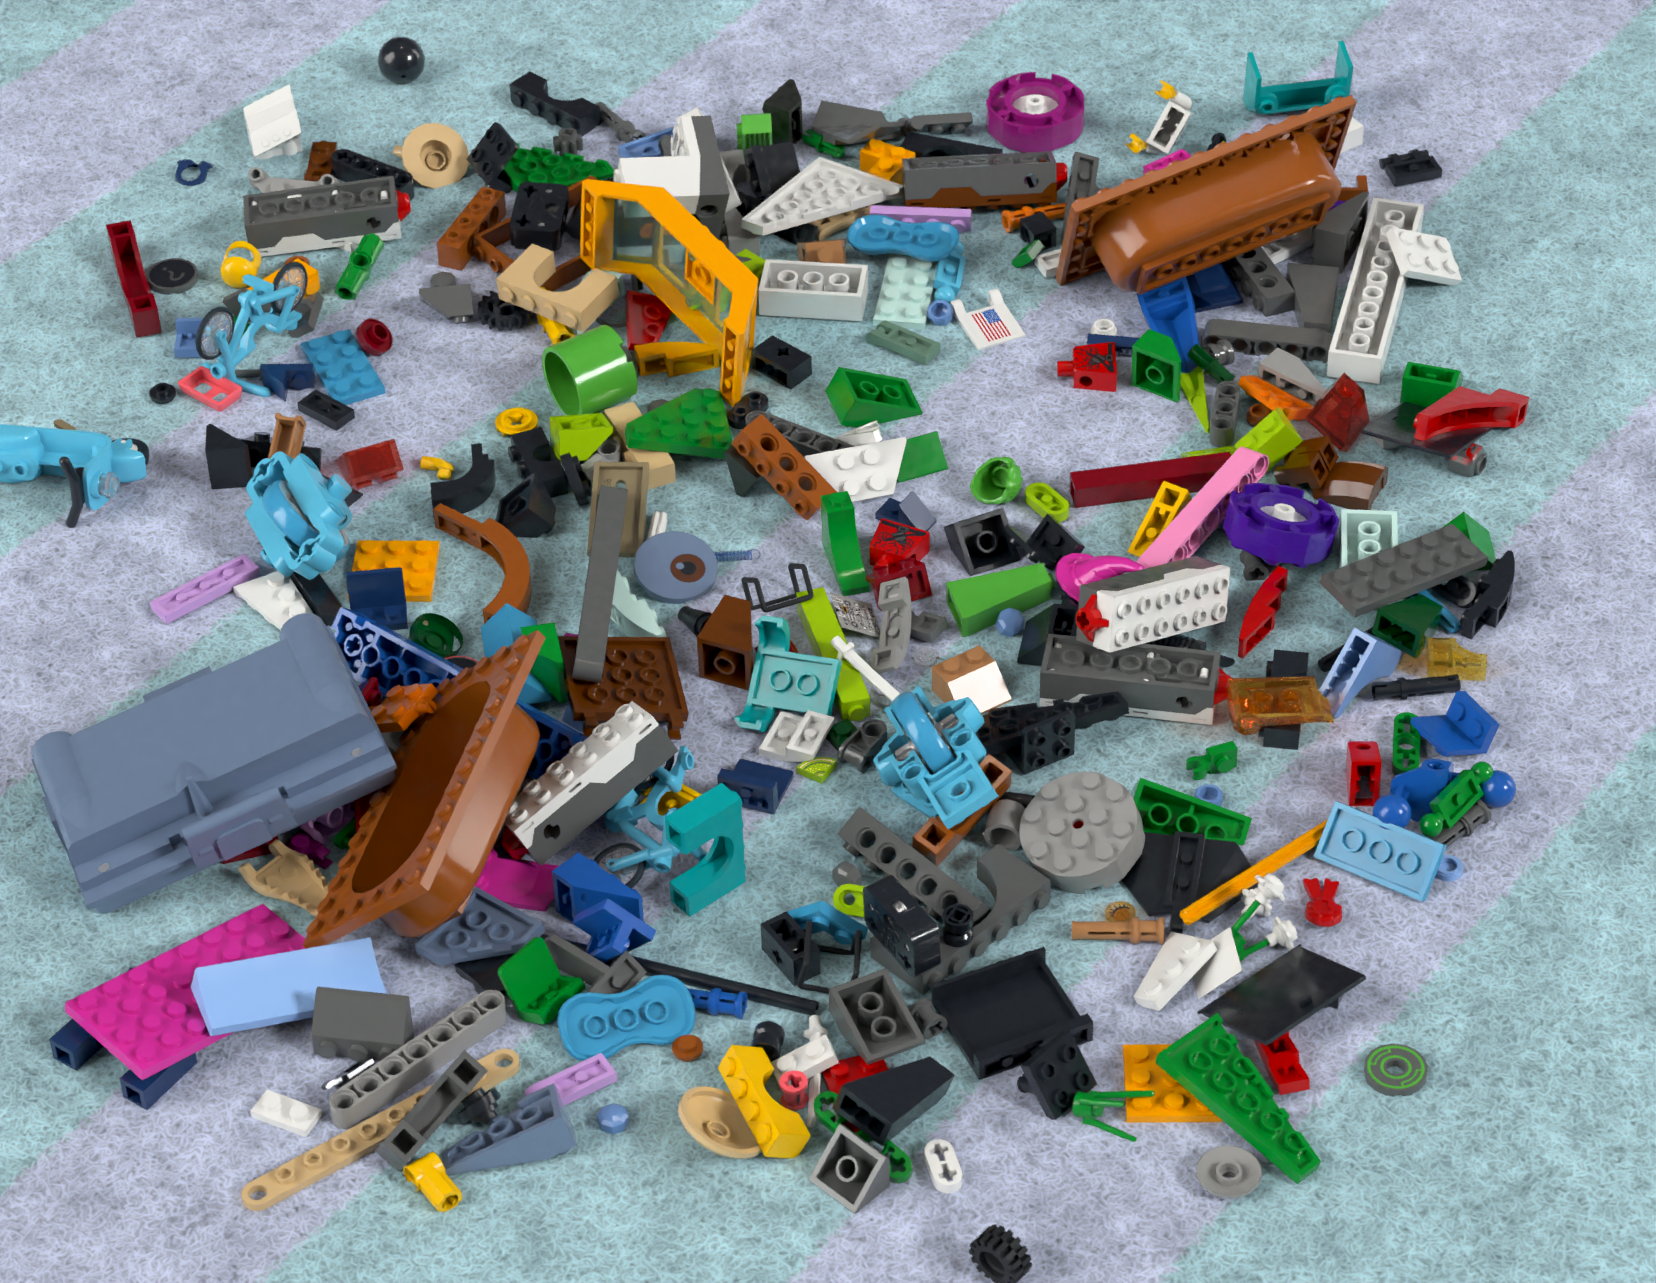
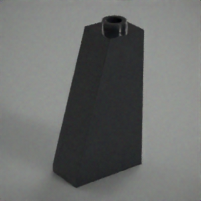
M929 1056L845 1083L841 1087L832 1109L879 1145L883 1146L938 1103L946 1095L955 1074Z

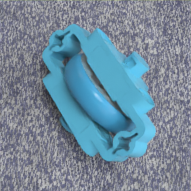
M278 451L270 459L265 458L261 460L254 470V476L246 486L247 493L253 503L244 512L264 548L260 552L261 557L266 563L286 577H290L296 572L311 580L320 572L329 571L349 550V539L343 529L350 524L352 513L344 499L352 492V488L337 474H334L329 480L324 478L315 463L302 453H299L293 459L284 452Z

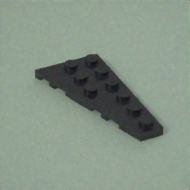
M1118 691L1083 696L1079 702L1074 703L1064 702V699L1053 700L1052 706L1037 707V703L993 708L987 715H982L985 723L975 734L986 749V756L988 754L1006 753L1011 748L1021 746V733L1025 727L1067 710H1071L1075 714V729H1086L1095 723L1105 720L1113 721L1122 715L1129 714L1128 703Z

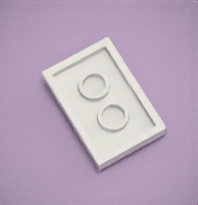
M1395 227L1386 232L1402 276L1447 285H1457L1462 281L1459 267L1451 252V246L1445 237Z

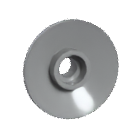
M1219 1146L1210 1149L1201 1156L1197 1163L1196 1175L1201 1186L1209 1193L1222 1198H1239L1250 1194L1258 1187L1261 1181L1262 1169L1257 1158L1249 1151L1235 1146Z

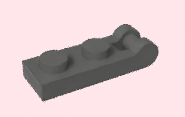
M972 113L916 115L906 123L901 132L904 137H906L908 132H929V135H937L943 131H951L952 134L962 133L973 122Z

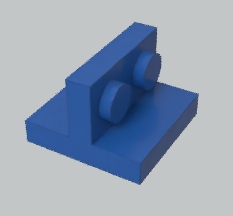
M608 898L577 913L572 923L592 936L585 952L603 963L617 955H622L626 950L629 952L652 941L656 933L655 929Z

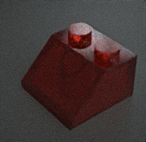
M395 439L343 453L335 460L345 481L350 487L356 485L357 490L372 486V481L382 478L383 483L397 479V473L404 470Z

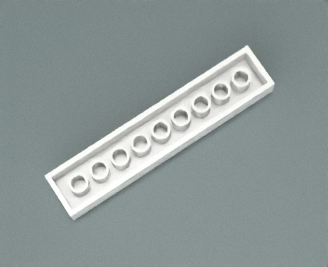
M1373 198L1329 348L1327 377L1374 384L1380 383L1409 278L1401 275L1386 232L1395 227L1421 233L1424 204Z

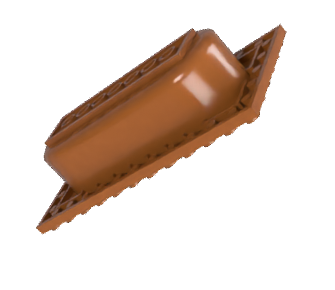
M1352 95L1344 98L1337 97L1329 104L1321 107L1314 106L1306 113L1298 116L1291 115L1283 122L1275 125L1268 124L1255 133H1245L1232 142L1219 143L1211 150L1196 152L1190 158L1183 161H1173L1167 167L1160 170H1150L1137 179H1127L1114 188H1104L1098 191L1096 195L1088 198H1078L1070 206L1055 278L1058 284L1061 286L1106 269L1114 286L1123 292H1137L1141 295L1322 223L1325 214L1332 208L1341 194V182L1335 173V168L1355 110L1356 101Z
M538 630L527 636H520L508 647L502 646L491 657H483L475 666L470 669L464 668L456 677L452 679L447 678L436 687L438 693L431 700L436 703V711L417 717L399 738L400 745L397 751L392 754L397 769H395V779L389 785L378 789L370 798V807L359 821L360 827L358 832L349 841L348 846L350 848L338 864L340 869L328 884L327 888L329 891L327 896L318 905V914L306 930L308 935L302 945L305 949L328 945L377 918L400 937L418 938L462 915L538 746L540 733L535 720L516 703L546 638Z

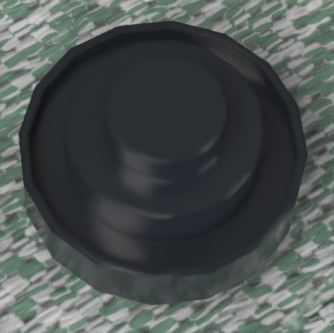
M480 1087L461 1101L465 1108L457 1115L463 1124L471 1120L473 1124L480 1122L483 1126L498 1115L495 1111L499 1106L496 1101L501 1095L495 1087L487 1092Z

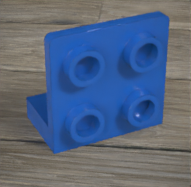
M1456 691L1446 715L1412 717L1410 722L1418 730L1419 735L1426 738L1435 747L1436 752L1445 757L1487 753L1500 726L1466 691Z

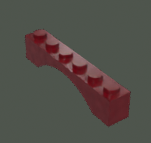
M131 220L107 224L106 230L110 251L136 338L162 333L157 304L146 279Z

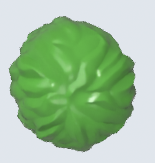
M1007 456L990 458L986 463L977 468L970 483L971 493L979 502L983 501L985 504H1007L1016 497L1021 489L1023 477L1021 476L1020 467L1016 465L1012 458Z

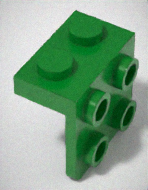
M534 937L498 969V976L519 1018L525 1022L545 1025L553 1021L561 1006L569 998L581 993L585 989L581 978L560 974L544 939L541 937Z

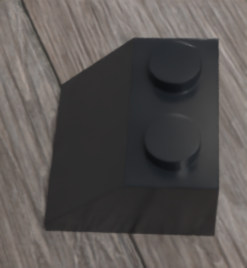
M1004 507L944 527L951 551L970 576L1020 560L1017 547L1008 540L1010 535L1004 530L1006 525H1009Z

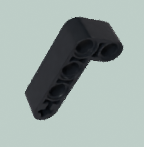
M339 149L332 153L331 159L335 178L344 182L394 176L396 190L409 194L410 201L415 197L411 173L348 149Z

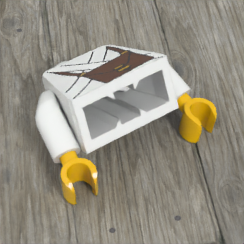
M1161 80L1160 83L1163 84L1162 89L1159 92L1156 90L1154 92L1166 100L1169 99L1168 104L1147 140L1142 141L1133 133L1129 136L1133 141L1129 144L1125 143V145L1135 154L1140 151L1151 154H1161L1164 152L1168 154L1179 140L1193 115L1189 111L1192 105L1190 97Z

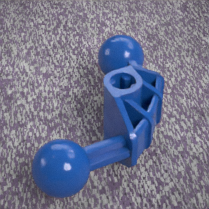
M1427 759L1423 761L1421 767L1394 776L1391 781L1390 794H1386L1376 801L1372 815L1377 817L1382 823H1391L1403 828L1408 825L1410 819L1419 822L1425 814L1433 813L1429 804L1459 774L1453 772L1454 763L1440 759ZM1494 770L1491 778L1480 785L1484 793L1480 798L1481 801L1492 808L1507 806L1516 794V784L1513 778L1501 770Z

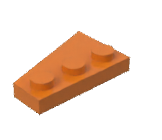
M1256 375L1241 376L1238 385L1245 391L1246 395L1257 399L1272 411L1280 407L1289 420L1302 421L1303 419L1315 417L1318 408Z

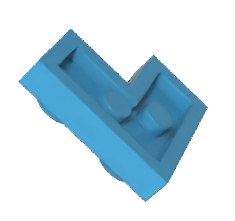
M824 901L787 911L803 930L806 922L811 921V934L825 931L841 944L849 945L853 943L858 929L862 931V940L867 935L868 928Z

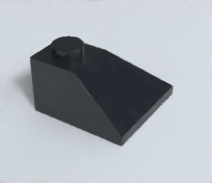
M534 472L499 501L496 522L507 528L515 537L538 538L543 533H549L555 525L556 507L537 473Z

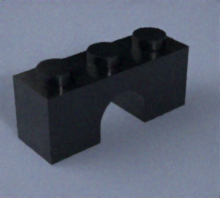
M539 427L510 435L511 446L508 447V453L511 461L517 462L516 467L519 477L526 480L535 472L540 476L551 498L568 494L566 472L559 459L551 460L550 443L542 428Z

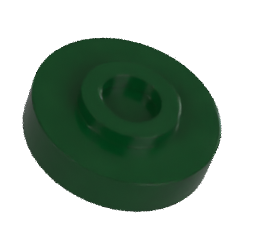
M421 614L415 619L409 631L411 641L442 658L456 656L463 646V636L459 628L451 620L439 614ZM427 620L428 625H424L423 622ZM455 636L460 643V648L452 651Z

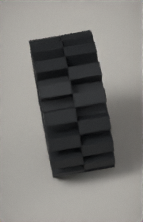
M996 1224L989 1226L969 1246L971 1247L969 1254L973 1255L971 1260L973 1263L978 1264L976 1269L979 1272L983 1271L985 1273L984 1276L991 1278L994 1283H1017L1032 1267V1263H1030L1032 1260L1031 1255L1026 1254L1028 1251L1026 1246H1021L1020 1238L1017 1237L1015 1239L1013 1232L1010 1230L1005 1232V1228L1001 1225L999 1227Z

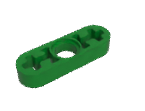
M1403 712L1394 718L1392 772L1395 776L1419 768L1420 735L1418 730L1410 723L1412 717L1418 716L1413 713ZM1404 724H1410L1409 732H1404ZM1410 744L1414 748L1402 749L1399 745ZM1403 759H1409V768L1403 767Z

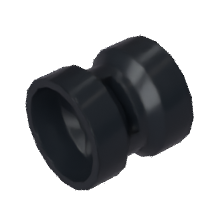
M953 904L945 908L943 912V940L953 947L967 946L973 940V911L963 904Z
M763 1021L755 1027L750 1046L762 1047L768 1059L772 1062L780 1056L785 1031L775 1022Z

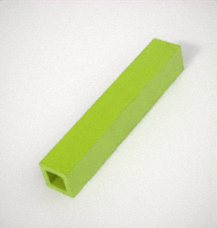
M824 587L813 589L814 596L811 600L797 604V612L815 656L838 659V651L831 645V640L836 636H840L846 644L847 642ZM807 591L796 593L797 598L808 595ZM844 658L842 660L834 702L842 721L847 718L850 721H861L871 716L870 696L860 672Z

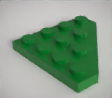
M517 143V152L501 172L517 193L518 186L523 182L563 184L570 187L591 175L600 181L613 177L614 169L606 160L597 159L596 163L584 161V156L570 153L559 156L552 154V150L534 146L531 150L520 148V144Z
M694 388L627 423L624 432L627 448L726 459L724 453L732 445V437L721 392L711 388Z

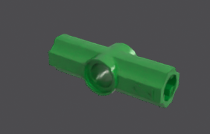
M373 233L364 235L357 249L350 254L349 263L335 287V293L341 299L355 300L365 281L370 278V272L384 248V242L378 235Z

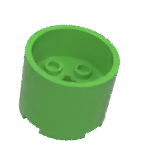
M608 325L593 328L546 347L543 351L542 367L547 386L556 405L566 415L599 413L630 400L631 396L637 393V376L633 361L628 362L625 352L620 347L623 345L622 339Z

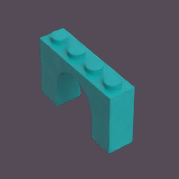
M720 783L665 817L666 839L684 855L714 839L710 850L697 865L669 882L671 901L689 917L746 882L742 800L737 792L731 791L723 783Z

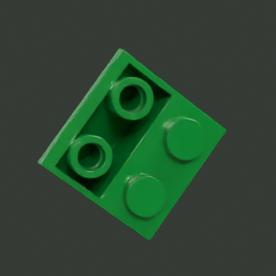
M1407 362L1402 377L1400 403L1409 402L1428 407L1461 386L1464 375L1460 370Z

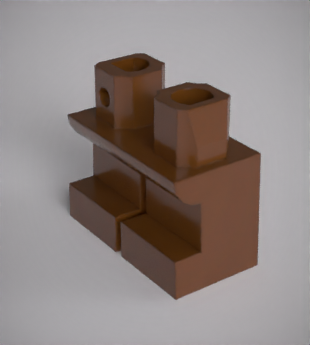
M1329 436L1303 440L1294 450L1284 457L1285 466H1279L1274 471L1278 484H1290L1291 487L1298 488L1300 483L1308 482L1311 489L1321 488L1339 458Z

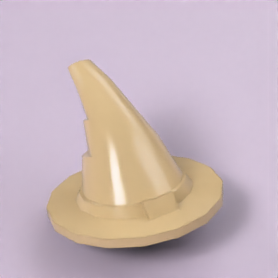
M439 123L422 124L409 133L404 140L403 146L396 145L393 149V154L402 158L403 166L407 172L412 174L413 180L427 188L436 189L459 182L467 172L469 164L466 160L469 156L467 145L460 134L446 125Z

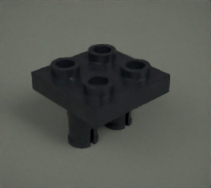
M1071 1031L1060 1032L1022 1064L1021 1068L1024 1074L1017 1080L1019 1091L1022 1093H1034L1045 1115L1051 1120L1058 1119L1073 1106L1074 1097L1078 1091L1088 1093L1097 1085Z

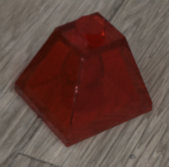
M1343 373L1326 389L1304 419L1323 436H1329L1332 444L1340 451L1347 453L1362 433V429L1370 422L1365 392L1354 380Z

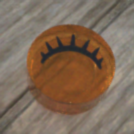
M1124 901L1113 902L1105 910V921L1130 922V919L1136 917L1135 908L1130 903Z

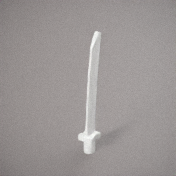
M836 636L831 640V645L838 651L837 658L840 661L845 658L889 700L893 701L900 694L854 651L855 645L852 642L846 644L840 636Z
M818 1015L810 1016L809 1029L804 1031V1037L808 1038L811 1042L824 1034L828 1035V1030L822 1027L821 1017ZM821 1072L809 1078L807 1127L809 1128L814 1127L817 1120L813 1104L814 1099L820 1094Z

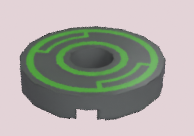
M1394 1043L1381 1045L1371 1050L1365 1058V1079L1375 1091L1383 1095L1392 1097L1394 1095L1410 1096L1419 1091L1426 1083L1428 1066L1425 1058L1417 1050L1409 1046ZM1392 1066H1397L1402 1068L1404 1072L1401 1074H1393L1390 1073L1387 1069Z

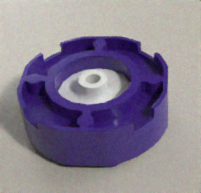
M1267 483L1245 484L1242 492L1236 494L1237 490L1232 491L1223 528L1234 548L1242 549L1252 555L1263 558L1266 563L1271 565H1279L1280 562L1291 563L1299 568H1305L1307 564L1321 562L1330 556L1339 525V518L1333 507L1320 498L1318 504H1315L1303 498L1304 490L1286 485Z

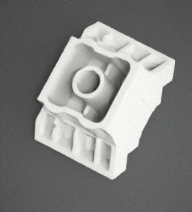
M290 84L275 90L269 95H265L262 99L256 100L243 108L254 159H269L273 156L294 155L297 152H302L300 123L294 106Z

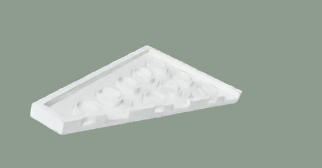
M818 157L742 218L741 228L751 231L756 235H767L900 197L903 195L904 186Z

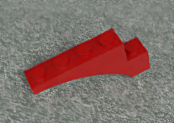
M1459 386L1416 415L1413 424L1414 429H1416L1414 438L1426 441L1442 433L1479 427H1511L1515 429L1525 421L1529 397L1501 388L1489 395Z

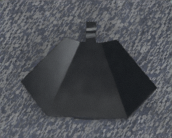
M1175 831L1174 835L1144 832L1145 843L1142 854L1121 881L1148 916L1165 912L1172 913L1170 932L1183 934L1184 922L1180 917V911L1244 872L1251 865L1236 842L1205 839V834ZM1259 883L1254 884L1253 886L1248 888V890H1254L1258 887ZM1243 893L1238 894L1200 918V920L1210 923L1240 901Z

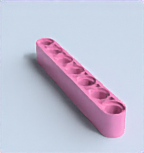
M1246 447L1237 449L1140 556L1137 563L1143 565L1144 569L1190 558L1225 519L1232 491L1237 490L1236 494L1242 492L1245 484L1257 483L1264 476L1269 466L1268 456Z

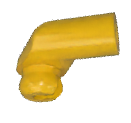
M422 456L421 469L438 471L437 477L439 479H451V473L454 472L452 464L437 457Z

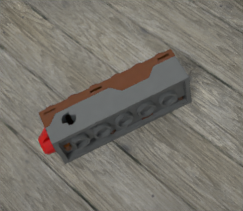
M1052 151L902 158L903 199L905 207H961V209L974 210L976 206L998 209L1001 208V205L1009 204L1014 208H1021L1029 203H1036V206L1051 205V202H1057V191L1068 181L1067 165L1064 162L1056 163Z

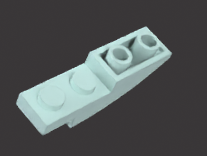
M617 569L611 609L612 620L628 637H666L663 626H658L655 610L653 608L649 609L645 599L637 600L635 594L629 593L627 578L625 576L621 577Z

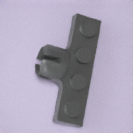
M1076 151L1072 157L1061 234L1062 240L1064 239L1071 204L1078 198H1088L1102 190V188L1096 185L1098 157Z

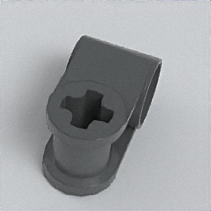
M879 719L865 721L858 730L841 744L837 754L838 761L842 763L848 762L856 766L857 770L864 774L874 764L873 759L888 741L886 724Z

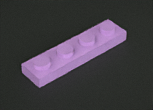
M870 205V215H884L902 222H943L954 226L959 233L971 231L972 227L971 209Z
M242 554L151 601V609L168 624L232 591L233 586L261 576L260 569L251 559Z

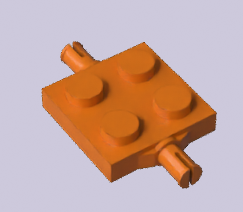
M432 683L409 686L398 685L388 691L386 694L387 698L382 704L370 706L369 709L381 733L405 731L420 715L436 711V703L431 700L438 691Z

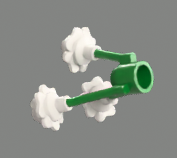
M1270 873L1265 877L1255 876L1259 883L1258 888L1254 890L1244 889L1242 891L1241 900L1246 907L1241 911L1242 916L1231 927L1240 962L1248 955L1268 945L1272 947L1279 944L1285 946L1290 951L1294 948L1293 941L1298 939L1296 928L1292 925V922L1290 920L1281 921L1277 916L1272 920L1274 925L1272 933L1266 935L1264 940L1246 949L1243 948L1246 941L1238 932L1243 924L1255 914L1270 917V911L1272 910L1271 900H1285L1282 894L1285 887L1279 878Z

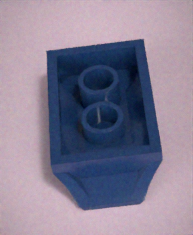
M1223 262L1186 276L1195 303L1196 313L1244 303Z

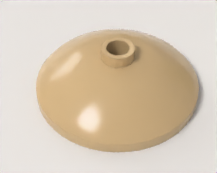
M704 1086L691 1088L684 1093L679 1101L678 1113L686 1131L701 1146L715 1154L732 1159L751 1158L762 1152L731 1093L718 1088Z

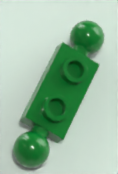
M1481 761L1475 763L1471 770H1462L1429 804L1433 813L1425 814L1420 819L1419 829L1421 833L1427 837H1435L1441 833L1442 829H1450L1484 795L1480 785L1488 781L1493 775L1494 770L1492 766L1487 762Z

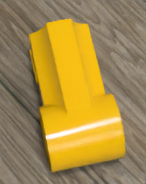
M432 1151L403 1167L407 1181H412L418 1188L415 1191L421 1190L438 1212H446L456 1207L462 1200L461 1191L447 1176L444 1165L435 1152Z

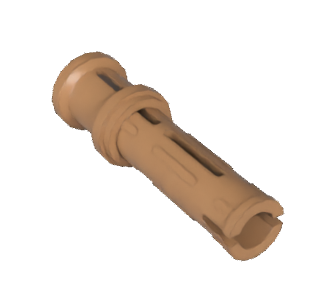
M1133 917V919H1130V922L1072 921V940H1130V943H1133V945H1138L1139 942H1158L1159 945H1163L1164 917H1159L1158 920H1139L1138 917Z

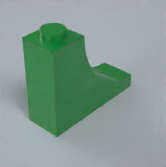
M844 491L822 495V544L842 596L870 592L869 582H866V573L859 549L855 508L849 493Z

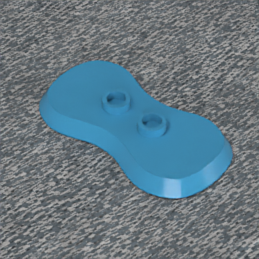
M867 215L858 218L851 224L847 232V241L856 251L863 254L898 253L922 261L935 262L944 260L951 254L959 241V232L954 226L943 222L907 223L884 215Z
M668 975L651 976L621 993H579L569 998L561 1006L558 1013V1031L566 1051L579 1061L587 1060L599 1053H602L608 1059L621 1049L638 1043L673 1044L676 1038L682 1035H689L695 1025V1007L689 990L682 981Z

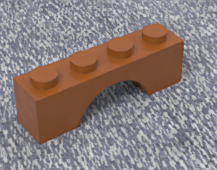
M990 754L984 758L979 766L999 797L949 830L939 816H932L913 836L912 847L936 866L943 862L990 810L994 802H997L1011 786L1012 771Z

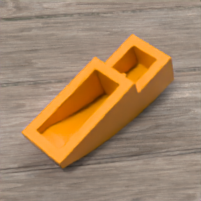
M658 342L634 346L635 361L638 365L640 376L666 371L668 377H674L719 367V353L716 345L694 342Z

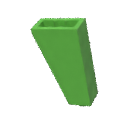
M1039 563L946 582V602L962 637H967L996 624L998 615L1005 609L1013 608L1024 612L1051 600V590L1055 589V582L1052 573H1047L1044 564Z

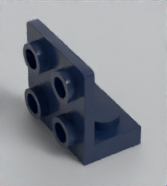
M401 567L346 573L350 610L359 612L376 621V624L391 630L408 629L407 603Z
M739 759L733 771L721 768L717 781L718 785L723 783L731 791L739 794L742 800L741 807L775 814L794 777V772Z

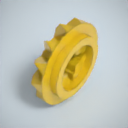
M520 407L504 410L496 417V430L501 432L503 437L538 428V418L529 409Z

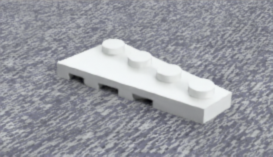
M279 571L233 586V591L239 598H243L252 609H256L264 616L265 620L275 625L279 630L293 616L302 613L313 614L291 578L284 576Z

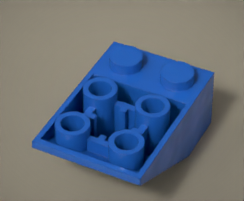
M578 852L552 871L556 912L571 923H573L577 913L607 898L644 922L643 899L639 892L635 889H630L620 882L614 874H609L603 870L594 860L588 859Z

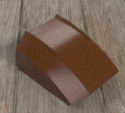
M1361 461L1336 462L1321 488L1312 489L1313 499L1319 500L1321 498L1327 503L1351 510H1371L1373 502L1387 483L1388 467Z

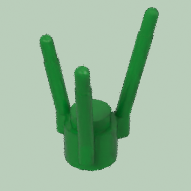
M1090 1090L1089 1093L1078 1091L1073 1101V1114L1075 1117L1083 1118V1124L1097 1127L1135 1142L1137 1140L1136 1137L1096 1120V1117L1102 1116L1104 1106H1124L1123 1101L1108 1099L1153 1097L1155 1092L1152 1090L1112 1092Z

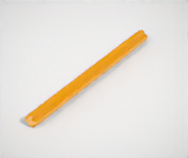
M1327 820L1181 910L1180 917L1183 919L1184 924L1190 925L1242 893L1244 889H1248L1258 883L1257 879H1255L1256 875L1265 877L1268 873L1272 874L1318 845Z

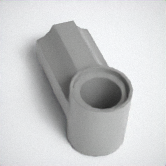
M606 439L596 452L581 464L582 471H579L578 474L582 482L587 480L588 485L592 486L594 462H622L618 441Z

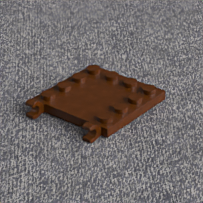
M558 636L564 666L565 686L573 721H582V734L589 737L592 735L594 728L598 726V721L610 720L619 707L633 701L651 714L656 721H667V732L670 740H681L680 729L684 727L683 722H687L689 712L670 637H608L601 683L572 679L578 636Z

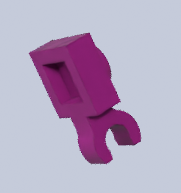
M301 830L284 844L293 851L307 855L310 861L312 860L314 864L324 870L333 863V861L326 858L331 851L323 846L321 842L312 839L309 834Z

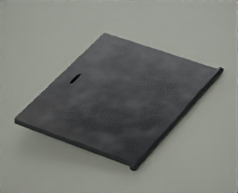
M1404 402L1362 429V434L1451 459L1493 430L1494 427L1454 430L1431 437L1426 441H1421L1414 438L1416 429H1414L1413 424L1416 415L1427 407Z
M1299 944L1197 1013H1203L1208 1018L1218 1013L1223 1019L1222 1025L1267 1046L1366 980V976L1305 949L1302 944Z

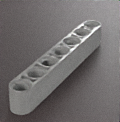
M486 990L332 1093L329 1098L333 1124L341 1129H349L356 1126L459 1056L464 1050H468L504 1025L507 1018L503 994L497 990Z

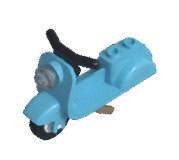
M61 419L54 421V427L58 429L0 424V482H27L38 478L42 474L66 476L70 483L72 506L66 520V525L69 528L77 525L84 503L87 508L97 510L112 499L115 494L119 493L120 483L139 481L147 475L146 465L149 462V449L146 443L133 438L111 440L110 437L101 433L79 431Z

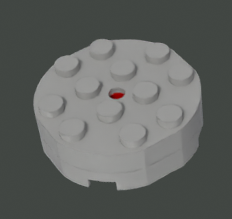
M1097 772L1070 773L1045 784L1023 811L1020 821L1019 834L1021 845L1032 868L1050 879L1052 885L1063 891L1075 894H1086V889L1101 885L1106 889L1119 882L1126 876L1140 857L1145 843L1142 818L1130 792L1124 785Z

